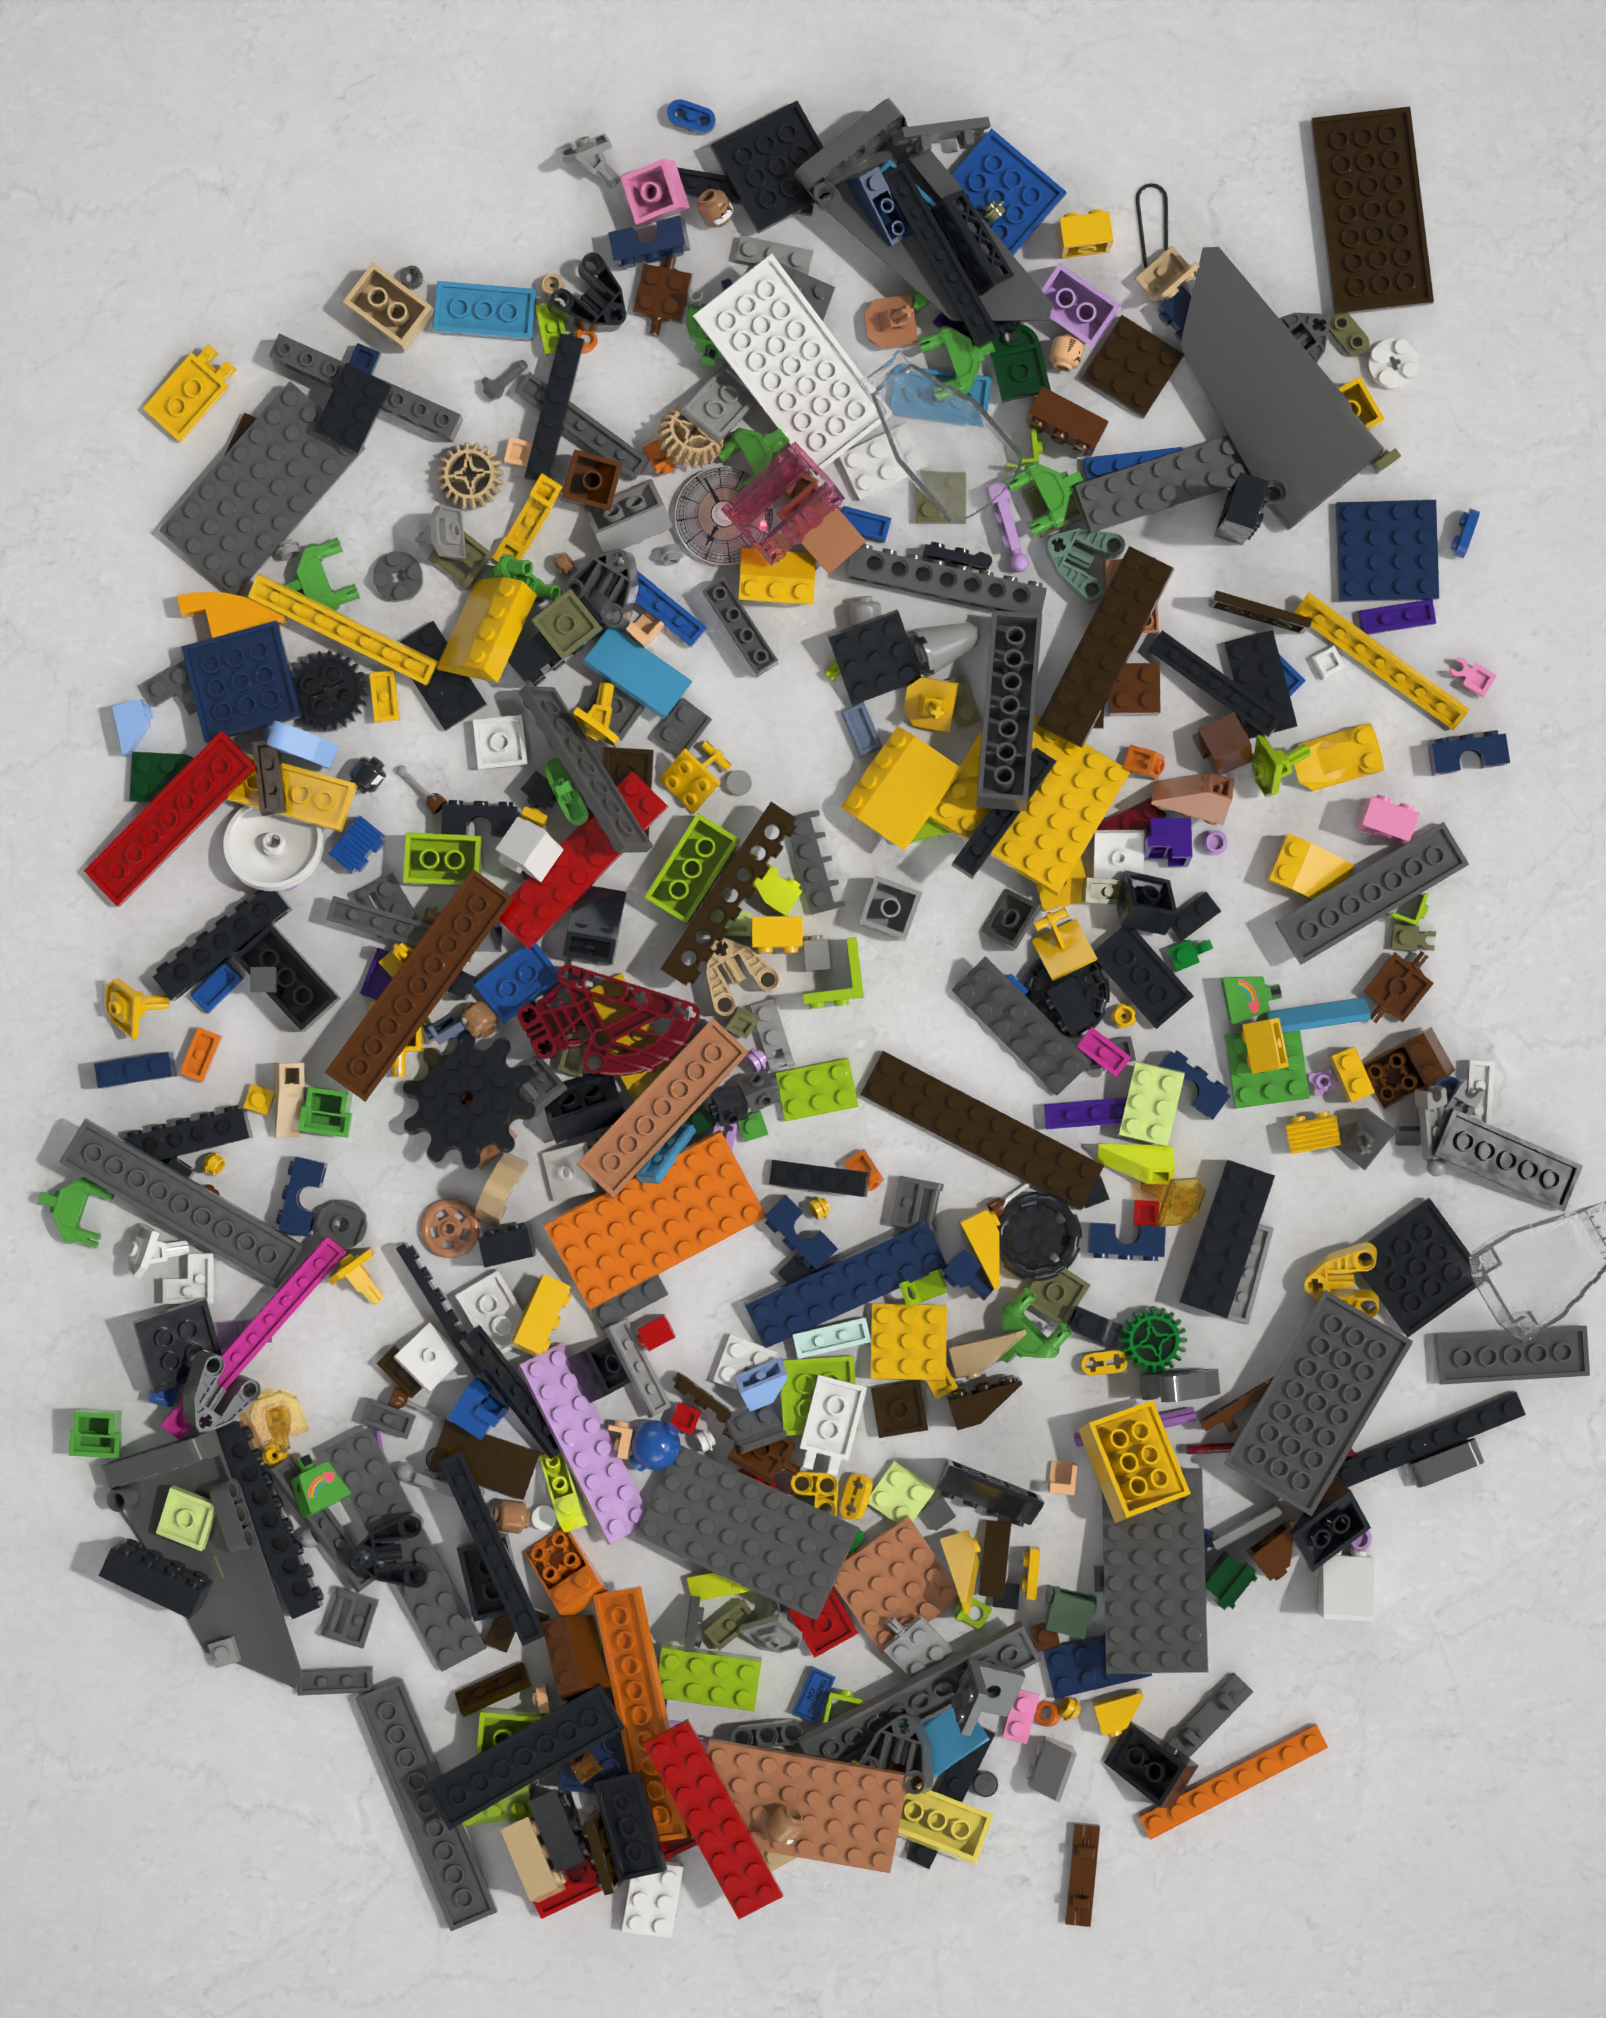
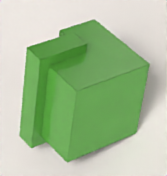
M308 1087L306 1105L301 1107L298 1131L349 1138L352 1120L350 1109L353 1093Z
M85 1408L74 1411L73 1430H70L68 1456L119 1459L121 1456L122 1411Z

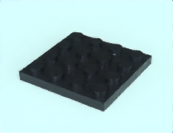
M798 100L711 144L710 148L758 234L816 204L815 200L794 176V173L802 164L824 147ZM828 192L823 193L820 199L824 200L832 196V194Z
M1430 1198L1425 1199L1368 1241L1377 1249L1376 1264L1369 1271H1359L1407 1338L1488 1280L1486 1274ZM1368 1253L1359 1254V1257L1364 1261L1372 1259V1256Z

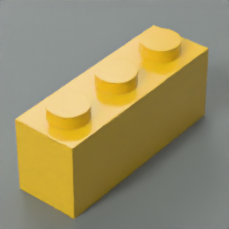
M546 1274L539 1276L509 1345L536 1357L541 1355L542 1352L546 1353L551 1343V1339H548L551 1330L555 1331L561 1320V1317L558 1316L562 1307L565 1308L571 1298V1294L568 1293L571 1286Z

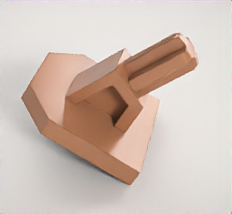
M912 294L874 299L864 313L867 339L881 350L919 344Z

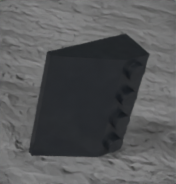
M948 1458L936 1485V1488L940 1490V1495L950 1499H954V1496L964 1499L963 1504L975 1509L980 1505L987 1508L986 1513L1000 1518L1001 1514L1010 1517L1009 1522L1023 1527L1024 1523L1031 1525L1045 1503L1039 1494Z

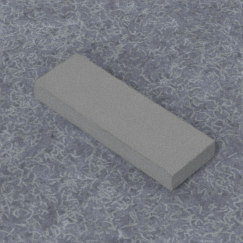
M1274 1503L1211 1539V1543L1216 1550H1219L1281 1516L1282 1512L1279 1506Z

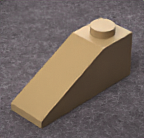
M1026 1329L966 1342L949 1348L956 1378L966 1376V1380L980 1377L981 1371L991 1367L1027 1334Z

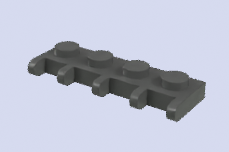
M819 810L794 816L796 817L794 824L797 825V828L790 837L811 915L845 906L844 901L834 903L830 887L839 885V881L837 879L828 882L823 864L832 861V856L822 858L817 839L826 837L825 832L815 834L811 818L819 816Z

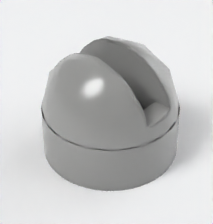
M309 1527L304 1529L299 1535L300 1544L305 1548H312L320 1544Z

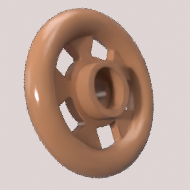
M443 1199L437 1201L423 1215L420 1226L423 1242L437 1256L443 1258L461 1257L467 1254L478 1241L480 1235L479 1219L474 1217L475 1211L473 1208L461 1200ZM445 1209L448 1216L439 1221L436 1214ZM458 1210L467 1217L463 1223L454 1217ZM447 1224L454 1226L455 1230L453 1233L446 1231ZM438 1226L440 1236L433 1238L430 1227ZM463 1228L470 1231L466 1241L459 1238ZM444 1240L455 1241L454 1248H444Z

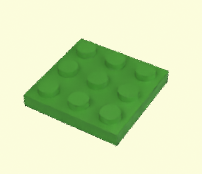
M1300 1030L1283 1033L1289 1067L1252 1074V1070L1247 1064L1248 1050L1247 1045L1243 1042L1242 1032L1224 1035L1235 1109L1310 1099Z

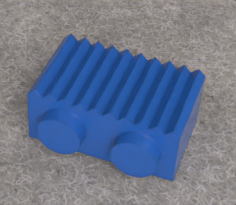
M359 815L328 854L354 874L356 871L360 873L369 863L367 857L371 852L377 853L384 845L385 841L382 839L385 835Z

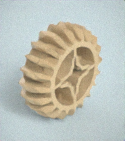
M678 405L675 409L671 408L662 417L661 424H659L657 429V441L661 443L660 450L667 451L666 458L672 456L674 464L679 461L682 463L683 468L687 464L692 469L697 467V465L703 468L706 464H711L719 456L724 440L719 444L691 423L680 414L682 406Z
M465 442V450H461L457 444L455 445L457 453L453 454L452 451L448 450L447 454L450 459L441 458L440 461L446 467H437V471L444 474L438 476L437 481L444 483L439 487L441 492L448 491L444 496L446 500L454 496L452 500L454 506H457L461 500L462 509H466L469 502L471 503L472 510H476V502H480L481 506L485 507V498H488L490 502L494 501L491 492L500 494V490L495 485H503V480L497 477L504 475V471L496 469L502 463L500 460L493 461L496 458L495 452L487 455L489 450L487 446H484L479 451V443L475 442L473 449H470L469 443ZM472 457L483 460L487 463L490 470L475 468ZM465 458L464 467L460 471L451 474L453 467ZM469 465L474 475H476V478L473 477L474 480L471 481L472 487L467 477H464L465 474L468 475ZM486 478H490L487 486L476 494L478 483L486 480ZM457 481V483L466 484L469 495L456 491L452 487L451 482Z

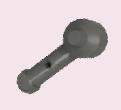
M524 360L518 361L499 380H490L484 377L481 380L484 385L483 392L491 401L501 398L505 387L528 368L527 363Z

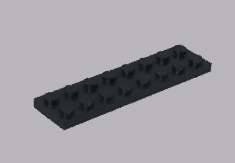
M600 1683L425 1784L424 1787L446 1826L451 1830L621 1732L626 1727Z

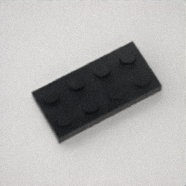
M434 621L400 641V643L438 661V663L448 643ZM436 666L429 684L424 685L412 679L445 731H448L487 706L482 695L468 676L440 671Z
M1273 630L1225 642L1234 682L1284 717L1273 733L1298 727ZM1244 720L1249 739L1263 734Z
M1122 926L1094 951L1097 957L1096 962L1155 1029H1158L1194 997L1143 937L1133 928Z
M642 1770L593 1782L618 1882L666 1871L667 1866Z

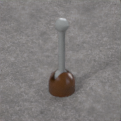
M401 765L397 768V773L404 775L426 797L425 806L433 815L442 810V804L447 803V800L438 793L429 794L407 772L405 766Z
M395 1387L388 1402L389 1406L398 1409L408 1405L437 1418L440 1423H444L447 1420L446 1414H438L409 1401L408 1395L398 1387Z

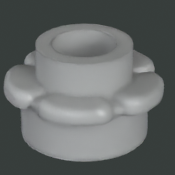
M286 539L279 543V548L276 550V553L281 556L282 560L292 559L300 553L298 548L299 542Z
M677 544L665 545L660 549L661 555L659 559L664 561L666 565H675L683 557V552Z

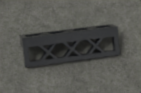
M964 190L943 198L930 209L981 296L1014 276ZM959 199L964 207L963 211L957 209L953 202L954 200ZM968 222L974 224L977 229L976 233L969 229ZM981 243L988 247L989 254L983 252L980 247ZM994 265L1000 267L1004 274L1003 276L998 277L993 269Z

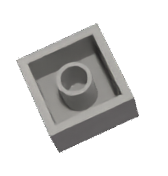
M875 876L858 924L905 941L922 892Z

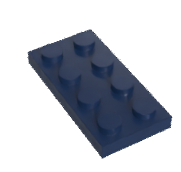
M1105 1634L1043 1650L1055 1699L1152 1676V1673L1106 1674Z

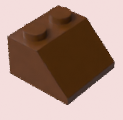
M574 449L560 500L582 507L610 511L623 462Z
M1286 1521L1246 1550L1247 1554L1269 1581L1272 1579L1277 1581L1288 1572L1286 1569L1291 1563L1293 1539L1290 1532L1293 1527Z

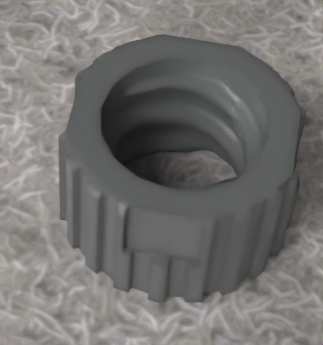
M410 265L403 268L400 273L402 284L405 287L415 290L421 286L423 274L417 266ZM410 273L417 274V279L413 283L406 280L407 275Z

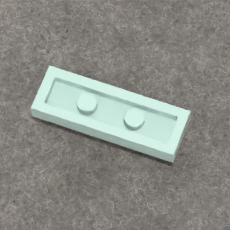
M866 1317L792 1334L798 1359L871 1342Z

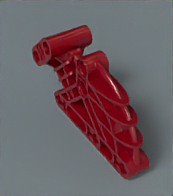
M567 964L558 971L560 983L543 998L539 999L536 1003L537 1006L524 1005L519 1009L517 1015L518 1021L523 1030L526 1031V1036L530 1039V1044L537 1056L544 1059H552L558 1055L560 1050L565 1051L569 1048L581 1047L582 1044H588L583 1058V1066L587 1072L608 1076H627L645 1071L655 1073V1070L652 1068L665 1061L672 1062L673 1059H670V1057L682 1046H688L685 1042L693 1031L696 1022H698L701 1012L698 1006L692 1002ZM570 969H573V974L582 977V972L586 973L582 979V987H577L580 982L573 979L566 983L567 978L563 977L564 972L569 973ZM592 976H597L622 984L625 991L623 996L618 999L590 991L586 985L587 980ZM565 986L574 1004L565 1006L563 1000H558L561 1007L553 1008L550 1002L557 996L556 993ZM629 987L634 988L631 993L636 995L645 992L644 996L648 998L647 1003L642 1002L641 1006L637 1005L638 1001L630 997L629 1003L625 1002L629 995ZM590 995L638 1010L606 1026ZM677 1002L682 1003L679 1008L684 1010L693 1007L692 1011L696 1013L695 1018L690 1017L689 1021L685 1020L686 1016L678 1012L677 1018L673 1017L677 1008ZM533 1009L536 1019L530 1020L528 1023L527 1020L529 1019L525 1018L526 1013H531ZM662 1017L673 1020L663 1035L640 1029ZM583 1019L591 1035L590 1038L569 1040L567 1033L573 1029L574 1033L577 1034L579 1031L576 1025ZM635 1031L659 1038L644 1049L616 1042ZM599 1032H606L609 1036V1041L604 1046H599L596 1043V1035ZM550 1041L549 1045L553 1046L552 1051H547L545 1055L543 1053L545 1050L541 1049L542 1045ZM613 1044L636 1051L620 1055L610 1054ZM594 1055L601 1059V1066L597 1070H592L588 1066L589 1058Z

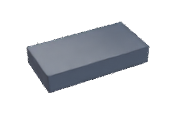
M864 702L841 711L860 758L882 749V743Z

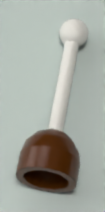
M1026 1182L1005 1199L995 1197L988 1201L986 1205L999 1218L1006 1209L1004 1207L1008 1202L1032 1184Z

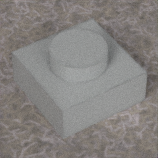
M234 1636L208 1644L215 1669L241 1660Z

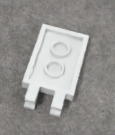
M818 1374L800 1445L801 1449L807 1450L803 1468L813 1470L816 1454L820 1453L831 1456L827 1474L837 1476L841 1459L849 1461L867 1387Z

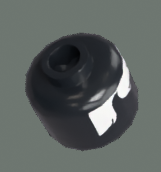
M375 756L371 759L361 757L349 772L350 782L355 783L357 790L363 794L375 792L386 779V773L383 770L384 763Z

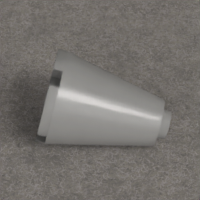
M966 622L915 628L909 631L913 635L908 637L915 660L920 662L923 667L919 671L925 677H929L976 647L980 639V632L977 626Z

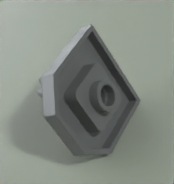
M1368 1108L1350 1109L1338 1123L1342 1144L1335 1147L1363 1170H1366L1396 1133V1130Z

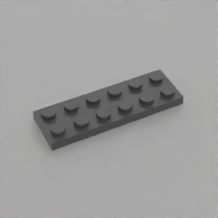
M986 956L952 989L1056 1095L1061 1093L1092 1063Z
M1586 1325L1435 1334L1438 1383L1440 1385L1590 1376Z

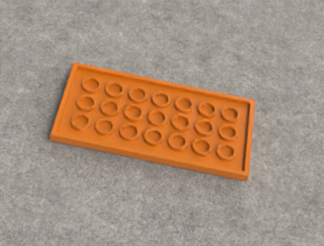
M718 1130L684 1148L677 1155L676 1161L659 1184L639 1182L635 1175L614 1198L604 1191L543 1223L591 1310L654 1275L672 1268L764 1219L766 1213L721 1130Z

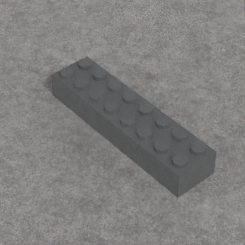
M992 611L976 807L1014 811L1027 810L1042 614Z

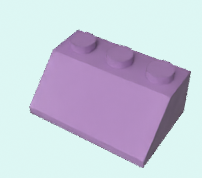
M1062 263L1058 264L1041 289L1053 304L1050 318L1091 347L1097 343L1122 308L1120 303Z

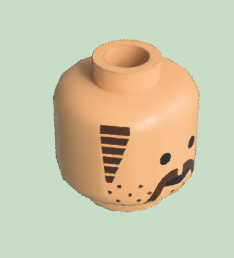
M1065 333L1064 336H1057L1053 340L1049 359L1053 363L1052 366L1060 371L1070 372L1080 365L1084 345L1074 334Z

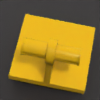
M708 740L700 747L710 756L706 762L701 764L685 748L658 779L693 814L699 810L721 784L706 768L716 762L726 772L732 766L722 755L723 752L720 749L717 750Z
M1065 907L1053 913L1047 912L1045 917L1033 922L1037 932L1049 925L1052 929L1031 940L1052 981L1097 960L1077 919L1062 926H1056V922L1069 917Z

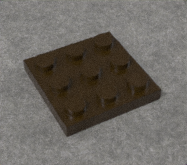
M1121 315L1081 379L1142 418H1145L1184 357V354L1124 315Z

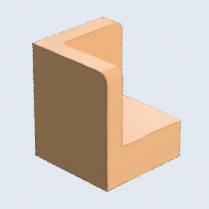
M645 611L635 623L632 622L626 628V631L641 646L647 648L665 628V625Z
M1051 1461L1049 1493L1075 1495L1076 1463Z

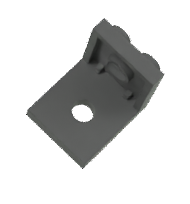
M968 1658V1668L959 1678L957 1693L951 1697V1706L954 1709L956 1723H958L962 1735L971 1737L981 1712L1008 1717L1026 1677L1024 1671ZM996 1685L999 1687L994 1692L987 1691L990 1686Z

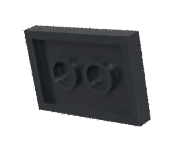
M346 362L314 431L361 453L392 385Z

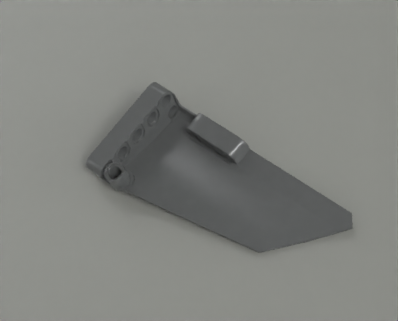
M885 99L796 170L794 176L815 200L818 208L827 211L950 320L962 321L906 219L904 218L911 235L889 246L856 203L846 180L865 169L877 166L881 168L888 160H891L897 166L904 163L915 184L936 204L943 198L963 190L931 150L926 154L917 155L913 144L894 146L892 136L901 128L908 126L906 118L891 99ZM828 192L832 194V197L827 201L820 199L823 193ZM959 199L953 201L957 209L964 210ZM978 213L1014 274L1011 279L998 284L991 291L981 296L963 267L992 321L1050 320L1053 307L1052 302ZM968 222L969 229L976 233L977 229L974 224ZM981 243L980 247L983 252L989 254L988 247ZM993 266L998 277L1004 275L1000 267Z
M1203 247L1199 261L1200 267L1195 278L1180 348L1250 475L1270 481L1268 489L1278 491L1279 498L1275 501L1268 500L1265 506L1271 510L1288 531L1382 454L1384 447L1353 412L1352 406L1346 397L1220 247Z
M216 1429L101 1465L107 1487L111 1489V1492L107 1495L109 1508L115 1512H124L145 1548L161 1552L163 1557L170 1561H180L186 1565L185 1568L193 1572L196 1570L208 1575V1579L214 1581L202 1608L190 1619L186 1618L204 1651L211 1654L208 1644L234 1636L241 1656V1660L236 1662L237 1664L278 1680L292 1688H296L303 1673L241 1486L236 1479L231 1477ZM173 1485L212 1501L216 1515L203 1551L156 1534L169 1489ZM215 1555L225 1579L222 1578L220 1571L217 1567V1564L213 1558V1556Z

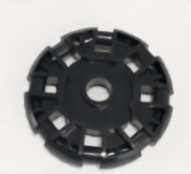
M1040 957L1027 969L1023 985L1028 990L1025 996L1033 1004L1041 1001L1043 1008H1045L1042 1013L1051 1022L1053 1016L1059 1018L1055 1010H1049L1044 1001V998L1047 997L1045 992L1069 978H1074L1088 1004L1090 997L1097 999L1095 1008L1090 1007L1097 1021L1070 1036L1068 1032H1065L1064 1035L1068 1039L1080 1037L1081 1033L1089 1030L1091 1027L1095 1028L1102 1021L1106 1014L1104 1012L1106 1004L1110 1001V987L1108 979L1104 978L1100 971L1102 968L1096 961L1079 968L1077 972L1073 971L1052 981ZM1090 975H1092L1096 983L1089 987L1085 980ZM1035 980L1043 982L1040 991L1033 989Z
M1039 1191L1028 1192L1015 1197L1016 1200L1009 1205L1007 1204L1004 1207L1006 1209L1005 1212L998 1218L1001 1224L997 1226L999 1230V1258L1004 1262V1268L1011 1274L1024 1280L1032 1278L1034 1281H1045L1059 1276V1272L1065 1268L1068 1269L1073 1264L1080 1251L1078 1245L1079 1239L1082 1238V1229L1077 1214L1072 1213L1069 1209L1070 1205L1065 1200L1051 1193L1043 1195ZM1038 1204L1046 1205V1213L1037 1211ZM1023 1208L1027 1214L1021 1215L1018 1219L1015 1212ZM1059 1215H1062L1065 1219V1222L1061 1225L1055 1219ZM1006 1227L1013 1228L1012 1237L1005 1236ZM1041 1230L1044 1233L1043 1241L1037 1244L1031 1241L1032 1232ZM1063 1236L1070 1237L1068 1245H1062ZM1014 1248L1020 1254L1016 1258H1012L1009 1254ZM1056 1253L1060 1260L1052 1265L1048 1259ZM1029 1261L1037 1262L1036 1269L1028 1268Z

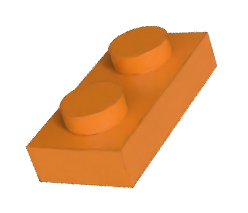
M198 1027L179 1073L204 1082L223 1036Z

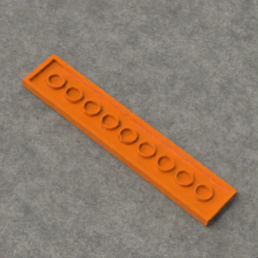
M637 1586L594 1594L593 1600L615 1707L626 1727L621 1731L628 1771L632 1773L642 1770L660 1841L688 1838L691 1836V1832L643 1746L644 1741L669 1729L670 1725L642 1588Z

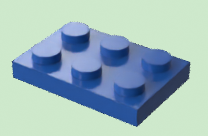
M537 943L530 950L523 945L477 981L474 986L502 1022L506 1024L518 1014L522 1006L530 1005L559 982L558 970Z

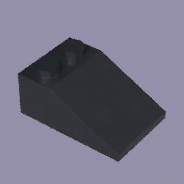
M1335 1480L1328 1487L1313 1515L1310 1516L1304 1512L1291 1530L1290 1535L1309 1570L1314 1572L1371 1529L1352 1491Z
M1132 1721L1127 1729H1124L1104 1761L1107 1766L1160 1808H1168L1175 1805L1199 1766L1180 1750Z

